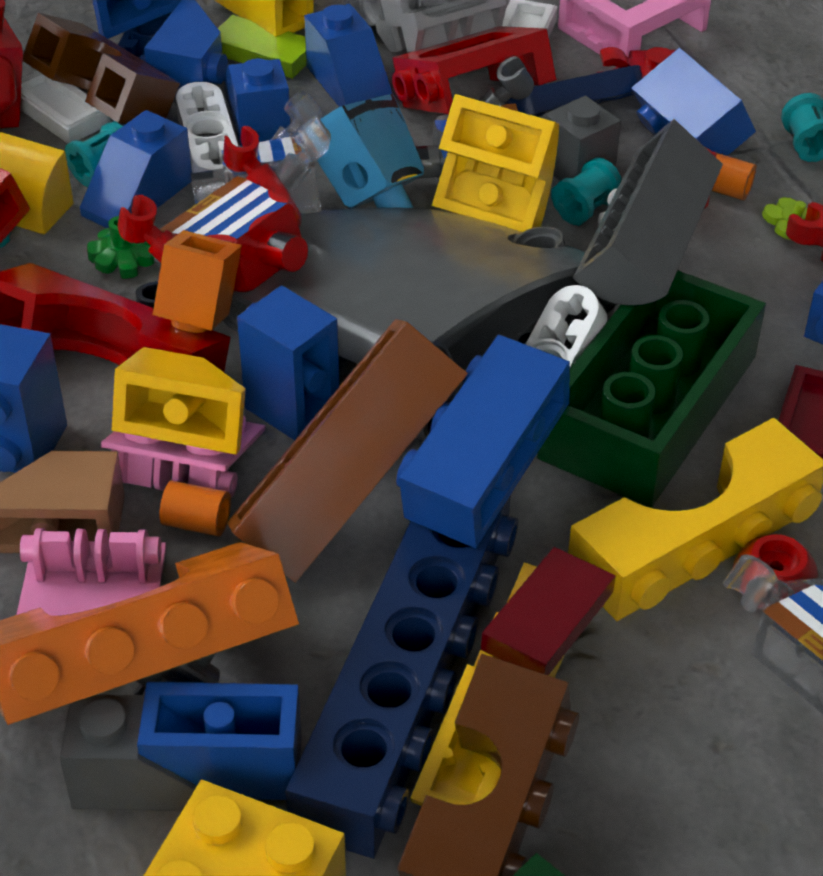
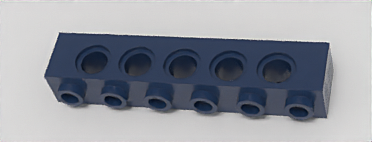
M511 495L476 549L410 521L285 790L287 812L343 832L345 835V850L375 859L385 832L396 834L402 824L409 799V789L404 788V785L411 770L421 772L433 741V729L429 728V724L434 712L445 714L448 710L456 684V672L452 671L457 656L465 659L469 657L478 629V618L474 617L478 605L487 607L490 605L499 575V567L495 566L499 555L509 557L515 543L519 520L509 516ZM372 764L374 766L362 768L355 765Z

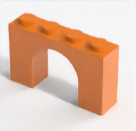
M238 542L175 563L179 575L177 580L129 599L82 612L57 616L49 615L39 607L0 620V712L7 725L298 625L299 621L279 554Z

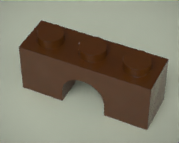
M42 13L37 14L23 53V62L52 81L67 83L88 91L85 102L121 124H127L145 110L167 118L180 85L176 80L83 23Z
M481 654L454 723L461 748L482 754L493 760L501 769L500 779L488 796L472 804L457 805L426 795L397 867L400 876H513L527 862V857L518 854L528 825L539 829L546 817L554 789L553 783L545 781L554 754L562 757L567 756L578 726L579 713L570 710L569 682Z

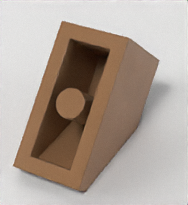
M50 451L1 481L0 553H20L22 535H34L36 528H45L46 531H69L71 541H74L77 529H86L89 541H95L98 529H106L108 539L110 532H119L125 494L118 451Z

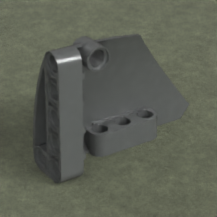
M356 208L301 213L302 224L299 228L302 238L308 245V255L305 264L300 270L295 272L279 270L252 291H233L230 313L222 321L228 327L238 332L237 316L243 313L251 304L260 301L282 285L337 318L338 356L358 364L391 323L398 319L411 324L466 371L471 360L476 355L483 356L498 334L526 344L549 299L564 287L580 285L573 279V276L586 251L565 245L562 232L554 227H535L520 232L492 222L446 210L424 208ZM154 258L156 267L160 268L161 263ZM597 297L606 314L617 305ZM582 309L578 315L568 314L565 321L569 326L574 319L584 321L587 313ZM568 339L564 343L566 347L570 345ZM463 381L458 385V387L454 390V392L449 396V398L446 401L452 402V400L462 387ZM433 417L416 436V439L425 441L430 433Z

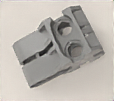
M342 0L343 5L350 3L369 26L376 25L377 33L390 52H398L407 49V52L417 51L502 26L507 7L506 0Z

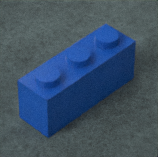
M499 334L483 356L476 355L471 360L466 369L468 375L463 379L462 387L452 402L445 401L437 409L431 423L429 435L418 450L411 449L405 455L396 478V484L400 487L404 518L475 549L569 405L570 361Z

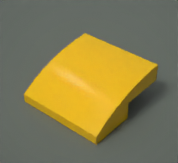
M455 94L438 148L448 153L432 206L492 222L520 232L541 227L554 174L559 123Z

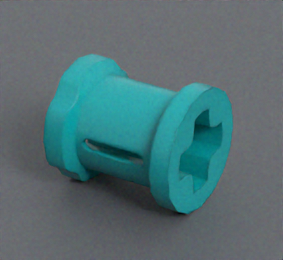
M814 93L797 95L789 100L782 109L781 120L783 126L790 134L794 135L792 144L801 160L807 162L823 160V98Z
M116 121L108 122L101 126L100 133L84 142L74 140L65 146L64 151L67 165L73 176L85 187H88L109 136L123 127Z
M595 157L584 164L580 174L574 178H564L552 188L551 199L553 206L564 221L571 225H582L593 216L596 208L602 204L609 205L607 202L608 195L612 190L618 188L622 177L611 162L604 158Z

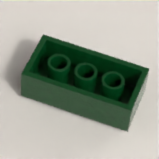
M677 270L666 296L655 302L643 305H620L570 368L569 405L538 451L537 459L652 508L755 359L766 303Z

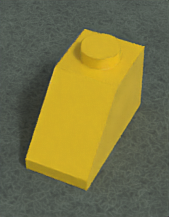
M143 347L115 368L111 431L237 455L241 449L246 388L205 358Z

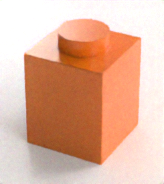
M183 230L165 243L153 315L172 320L171 324L182 331L192 333L212 331L230 313L242 245Z

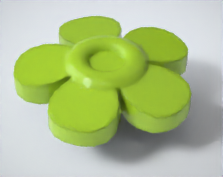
M782 197L776 205H765L762 216L765 221L775 226L774 231L779 236L789 239L786 235L789 215L794 213L805 220L807 204L803 201Z

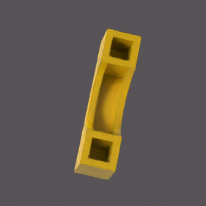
M773 417L725 443L717 483L720 496L717 499L694 509L667 511L646 507L623 497L571 525L568 553L616 575L613 593L602 607L617 622L640 608L647 610L656 606L664 599L668 592L687 581L705 578L717 568L719 563L737 554L751 540L760 536L770 535L791 522L801 523L808 519L817 510L822 500L823 459Z

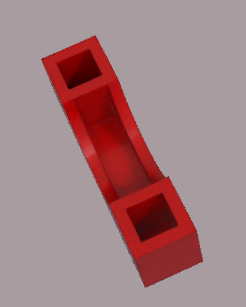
M33 263L0 271V324L50 333L53 349L86 353L121 365L140 349L148 347L202 357L221 371H225L230 336L214 330H207L202 333L179 330L171 324L172 320L153 315L154 308Z

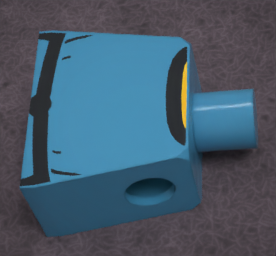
M394 94L340 106L300 131L309 149L312 150L314 157L345 206L352 209L374 201L377 208H414L404 186L424 174V167Z

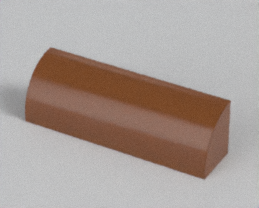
M395 319L227 523L232 533L246 544L278 553L284 574L296 583L468 373L407 321Z

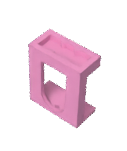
M560 0L558 29L599 55L600 50L603 48L616 47L621 49L629 58L630 50L641 49L643 35L676 19L682 20L700 32L707 30L711 0H647L628 10L621 8L610 0Z

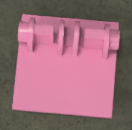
M243 416L241 449L237 455L116 431L101 441V448L118 451L123 483L149 488L154 485L156 490L164 491L172 475L173 481L228 491L232 498L236 491L238 476L236 472L228 471V468L265 431V425L246 422V418Z
M36 528L34 535H22L20 541V559L22 562H28L16 615L39 607L52 616L72 614L113 604L161 587L166 542H161V537L148 536L147 530H138V532H110L108 539L107 530L98 529L95 541H89L86 529H77L74 541H71L69 531H46L45 528Z

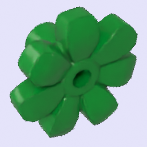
M115 216L109 220V228H105L98 233V240L88 242V260L94 263L95 269L102 273L110 274L118 267L120 278H134L138 276L137 264L143 267L151 266L155 263V257L148 252L150 245L147 242L130 243L120 236L118 230L119 216Z

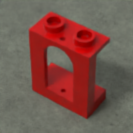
M497 26L392 57L395 68L392 76L394 91L399 100L402 101L404 108L449 114L453 99L448 78L488 66L490 80L499 81L496 74L498 67L503 61L513 56L521 59L533 78L534 85L539 86L556 81L548 31L546 28Z

